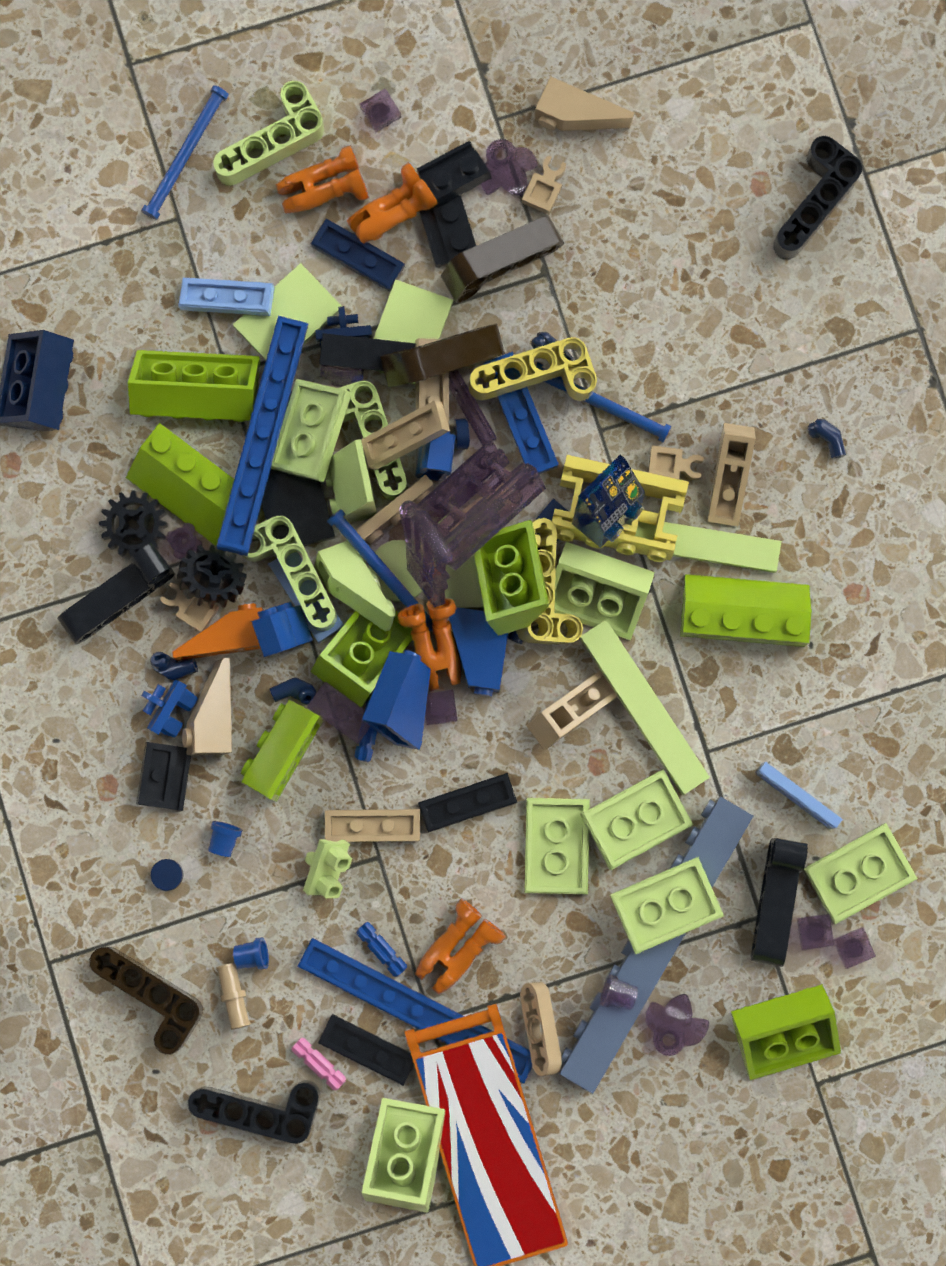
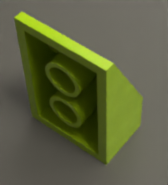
M396 610L389 631H384L355 611L319 655L310 672L361 709L373 694L389 652L403 653L412 642V629L399 624L398 612Z

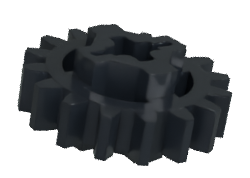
M135 490L131 491L129 498L120 492V501L116 503L110 499L108 502L112 508L110 510L102 509L101 511L107 517V520L99 522V526L107 529V531L101 534V537L104 540L111 539L108 547L111 550L119 547L118 554L122 557L127 551L132 556L139 549L151 543L159 549L156 540L166 539V536L161 532V529L169 527L166 521L161 520V518L167 515L164 509L156 510L160 505L159 501L154 499L149 503L150 495L146 492L142 494L141 498H138ZM130 505H141L137 510H127L125 508ZM116 516H118L119 527L114 531V521ZM153 516L154 528L152 533L148 531L149 521L152 520ZM131 519L137 521L140 526L137 530L130 528L128 522ZM131 539H141L143 541L139 544H126Z
M213 544L210 545L209 550H205L199 545L196 553L189 550L186 558L181 559L177 579L181 580L179 588L180 590L188 589L186 598L191 599L195 596L198 598L197 605L199 606L205 601L208 602L210 609H213L215 603H219L222 608H225L228 600L235 603L238 595H241L247 577V574L242 572L244 564L235 563L236 554L227 556L226 551H215Z

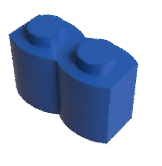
M449 431L418 448L416 478H422L424 475H427L430 480L443 481L446 479V476L451 475L456 438L454 434H450Z
M291 601L257 612L259 619L252 621L264 657L313 640L301 605L293 607Z

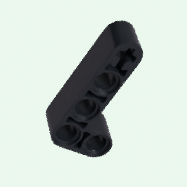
M829 136L817 137L812 142L807 153L806 161L808 166L820 175L822 179L779 230L773 248L777 256L782 259L789 260L800 253L855 186L862 173L861 161ZM823 149L827 151L829 158L822 159L818 157L815 150ZM839 169H850L853 177L847 178L842 176ZM820 192H831L834 196V200H824L821 197ZM805 213L812 215L815 223H805L801 219V215ZM794 231H796L798 235L794 243L789 244V246L785 245L784 241L789 240Z
M153 543L139 549L131 556L130 565L58 616V621L75 644L82 643L174 577L175 572Z
M772 838L769 842L751 948V961L780 967L784 966L800 872H803L807 859V843Z
M309 1080L301 1081L293 1087L287 1107H282L204 1086L198 1088L190 1095L188 1108L192 1115L204 1120L284 1142L298 1144L307 1139L312 1130L321 1092L316 1083ZM300 1088H309L313 1092L314 1100L312 1103L302 1104L299 1102L297 1091ZM206 1094L208 1095V1102L217 1104L220 1102V1098H223L224 1101L219 1108V1115L215 1114L218 1109L215 1106H208L204 1110L200 1109L201 1103L197 1102V1099ZM237 1102L242 1106L243 1115L241 1118L233 1119L228 1115L227 1106L229 1103ZM259 1112H271L274 1117V1124L271 1127L261 1126L257 1119ZM299 1119L304 1123L305 1132L303 1135L295 1136L291 1134L288 1129V1124L291 1120Z

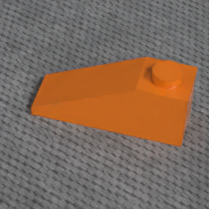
M255 603L239 605L238 611L229 612L172 652L173 658L176 661H182L192 657L196 659L261 649L252 621L259 619L257 612L264 609L262 607L257 608Z

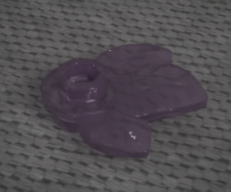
M498 139L493 141L487 148V162L485 163L492 178L482 183L481 186L487 195L492 194L502 186L510 194L522 196L527 187L526 171H531L538 166L535 155L526 147H514L508 140ZM502 150L506 151V158L498 160L497 154Z
M686 994L672 998L665 1008L656 1002H651L647 1009L646 1023L654 1033L653 1044L656 1050L663 1055L673 1056L678 1054L684 1046L698 1044L709 1029L708 1020L692 1018V1006ZM667 1033L673 1034L675 1038L674 1043L669 1046L663 1042V1037Z

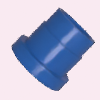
M212 821L210 828L213 832L208 851L216 855L231 857L237 837H241L243 830L228 823Z
M263 937L255 938L254 942L234 946L233 957L237 969L258 967L259 970L268 968L269 953Z

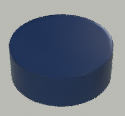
M466 418L454 419L456 450L468 449L470 445L469 425Z
M162 859L152 867L151 880L158 889L170 891L176 889L182 883L183 869L175 860Z

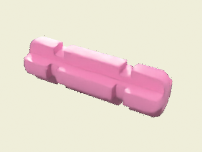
M300 1038L292 1047V1052L299 1058L302 1057L305 1060L304 1063L321 1079L325 1078L327 1080L326 1084L335 1091L338 1090L346 1081V1077L339 1070L335 1071L333 1069L334 1065L317 1049L313 1050L311 1048L312 1045L305 1038Z

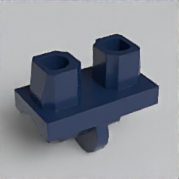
M345 306L338 307L339 316L327 317L328 326L340 325V328L315 330L316 340L320 342V347L322 333L363 338L373 337L371 325L347 327V324L359 322L358 314L346 315Z

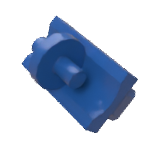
M176 679L171 684L163 700H161V697L166 688L159 684L153 694L143 691L141 696L149 700L143 712L151 716L156 705L159 706L147 729L158 735L161 732L175 738L183 725L182 722L170 716L175 705L190 712L198 698L186 689V684Z

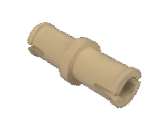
M235 962L216 967L223 995L220 996L221 1002H225L231 1030L251 1025L244 1001L246 992L241 989Z

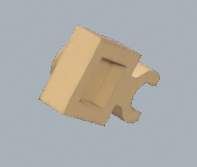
M549 155L543 161V176L534 172L522 198L523 204L550 215L562 189V184L556 182V180L562 178L566 170L565 162H562L558 170H551L549 168L551 156Z
M652 445L648 473L679 479L680 473H682L691 480H699L702 477V473L693 472L690 465L692 463H703L704 457L692 455L685 459L682 458L683 449Z
M171 582L169 586L176 590V598L168 600L162 596L160 600L168 607H179L180 609L175 616L199 632H202L207 628L220 607L214 604L213 609H210L208 602L205 601L202 605H197L198 598L194 596L191 599H187L184 591L180 590L179 585Z

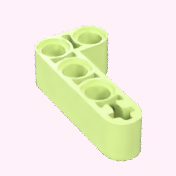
M289 81L283 85L280 96L284 111L287 114L286 117L216 154L213 165L221 183L231 186L238 184L316 143L322 138L324 124L321 113L303 83ZM296 94L303 97L299 103L293 104L288 102L289 97ZM312 120L317 122L316 127L311 130H306L302 127L306 121ZM285 134L290 136L287 143L279 144L275 142L279 135ZM253 149L263 150L262 155L258 158L248 156L249 152ZM243 156L244 165H242L238 157ZM229 164L233 167V170L228 171L224 166Z
M364 380L339 387L352 393L343 422L356 418L363 438L372 434L365 429L369 421H380L382 428L388 425L377 389L371 382ZM362 391L370 392L373 395L371 401L366 404L357 402L356 396ZM400 458L377 470L373 469L380 491L386 499L393 501L408 489ZM392 470L395 481L400 482L398 483L397 490L392 491V488L388 486L389 480L386 471Z
M275 516L256 525L253 538L260 540V548L255 553H248V557H243L248 561L257 562L275 553L310 624L318 631L330 630L337 621L336 611L292 522L285 516ZM278 525L289 527V533L283 539L273 537V530ZM294 552L302 554L303 560L299 566L290 567L287 565L288 555ZM312 580L316 582L317 587L313 594L304 595L300 592V586L304 581ZM316 601L319 602L324 612L330 611L326 615L327 621L324 623L320 619L314 620L318 613L312 603Z

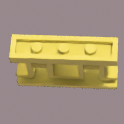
M566 455L560 486L575 489L570 512L554 509L552 522L556 527L557 539L571 542L573 539L586 542V545L593 548H603L604 546L615 548L617 552L624 555L642 554L656 562L672 559L677 535L662 532L666 511L682 512L689 481L630 469L634 475L633 478H636L643 490V494L634 502L635 508L631 525L614 522L604 532L601 525L606 520L601 519L599 513L594 516L592 526L574 523L577 508L588 511L596 509L590 498L580 496L582 484L587 482L601 486V493H599L598 498L601 504L605 501V497L601 495L604 491L607 494L606 496L610 497L602 483L611 475L620 490V493L615 498L618 499L623 495V499L627 501L622 492L623 488L620 489L616 482V479L627 468ZM644 495L662 499L659 513L641 509ZM638 522L656 525L653 540L635 536Z

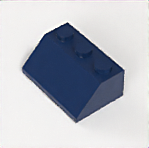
M46 330L9 334L0 383V426L35 431L59 430L60 423L63 420L65 393L69 385L68 374L70 364L74 356V339Z

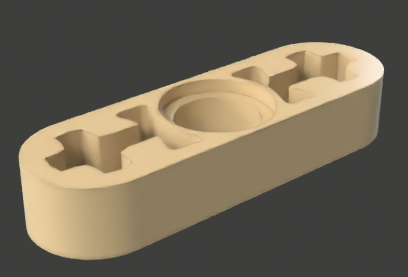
M543 982L526 983L521 989L520 998L533 1069L539 1076L557 1074L561 1069L562 1059L549 989Z

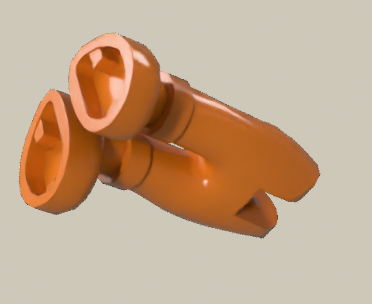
M351 145L343 147L339 156L334 160L329 158L324 160V162L290 174L275 185L280 195L291 194L298 190L302 191L301 194L289 197L282 202L286 214L316 208L335 197L344 196L343 193L347 192L352 193L360 201L369 198ZM342 172H347V173H348V174H346L345 176H343V177H341V178H339V179H338V178H335V179L330 180V181L327 182V183H324V184H321V185H318V186H314L316 183L321 182V181H323V180H325V179H328V178L335 177V176H337V174H339V173H342Z
M409 162L401 168L403 184L400 188L396 187L391 193L371 201L348 218V226L356 233V236L362 243L378 240L385 232L396 225L416 217L417 212L431 209L438 204L430 188L423 179L419 178Z
M448 598L433 599L426 604L433 623L432 629L436 637L437 651L434 650L431 642L430 631L426 625V615L422 604L411 605L398 613L399 624L412 629L411 636L412 640H414L415 653L420 655L421 661L431 669L429 679L430 691L440 689L438 674L435 672L447 668L446 673L452 686L461 682L460 656L452 634L451 623L447 621L449 617L455 614L457 608L454 600Z
M463 898L455 906L457 913L455 924L451 923L447 930L431 945L422 957L415 972V975L423 980L427 974L432 972L437 962L447 969L432 987V990L438 995L452 987L464 975L476 956L483 951V946L489 943L500 944L506 938L505 934L489 920L484 919L472 937H469L457 953L451 956V952L460 940L462 941L466 936V932L482 917L480 912Z

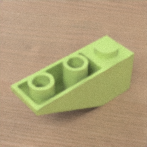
M347 540L318 551L314 568L327 591L384 631H389L395 617L394 606L389 599H385L381 592L379 579L374 573L371 574L366 561Z

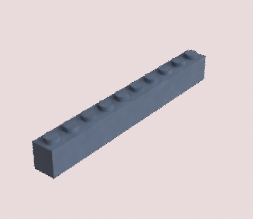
M721 796L715 802L711 799L709 800L701 814L705 818L699 829L694 827L685 841L689 845L684 856L678 854L670 867L673 868L699 857L711 887L714 886L753 818V815ZM686 933L638 954L634 953L628 939L621 952L626 955L621 965H613L605 979L610 984L604 994L600 992L596 994L589 1009L593 1010V1013L588 1022L582 1019L573 1036L577 1038V1041L571 1050L566 1047L563 1051L560 1075L592 1094L595 1092Z

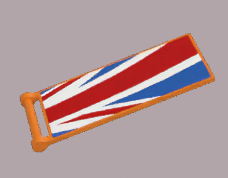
M496 1003L487 1006L488 1009L418 1031H415L414 1028L405 1031L426 1106L445 1109L440 1153L474 1266H503L568 1245L566 1233ZM488 1022L493 1024L494 1031L425 1052L420 1051L419 1043Z

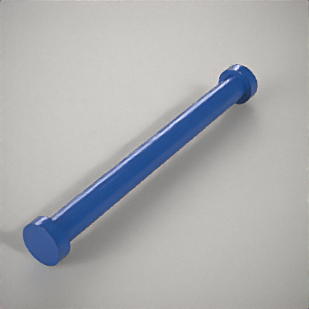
M213 85L210 92L212 94L149 204L143 206L141 211L154 220L159 218L160 213L158 211L222 100H227L229 94L219 86Z
M537 362L536 368H538L539 370H547L543 368V364ZM561 376L544 381L567 393ZM574 383V385H575L578 389H581V390H585V389H586V388H584V387H582V386H580V385ZM594 392L588 399L583 400L659 437L658 441L664 443L671 429V426L668 424L663 426Z
M342 509L338 510L327 520L330 526H336L406 608L419 604L344 518L345 513ZM425 611L426 625L429 631L433 630V623L429 614Z

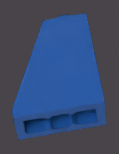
M456 607V612L449 617L468 688L474 689V694L492 697L493 692L499 693L508 633L498 636L487 623L485 611Z
M404 650L403 653L389 652L362 718L365 723L394 745L420 750L422 745L431 671L421 661L420 655L408 650Z

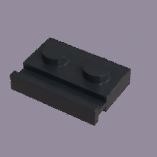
M470 140L416 168L419 178L425 181L436 198L438 207L492 178L489 169L478 152L473 148Z
M461 195L439 207L435 205L431 209L419 211L436 268L448 264L456 255L476 246Z
M145 742L136 805L183 811L191 755H187V748Z

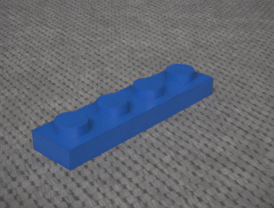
M512 351L505 355L499 356L497 358L484 362V365L513 356L514 353ZM508 368L504 371L509 379L516 380L521 377L520 372L515 368ZM497 372L495 373L494 379L498 378ZM525 387L497 396L529 478L559 467L528 388Z

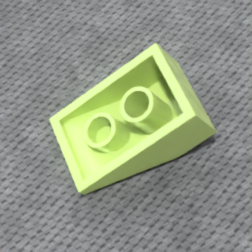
M361 439L354 440L332 455L325 477L327 487L333 486L335 498L329 499L332 514L342 509L345 513L344 518L349 523L370 519L377 514Z
M382 1098L361 1192L365 1201L429 1212L445 1109Z

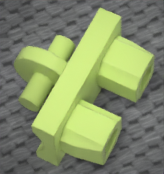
M320 839L316 852H308L306 854L305 862L311 866L303 889L307 895H321L325 898L340 897L343 887L338 879L341 872L349 869L352 858L347 853L350 844L346 840L334 842Z

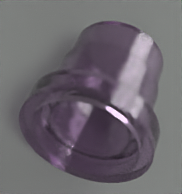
M610 974L605 981L601 993V1006L610 1007L612 1005L631 1010L636 1002L638 987L620 981L617 976Z

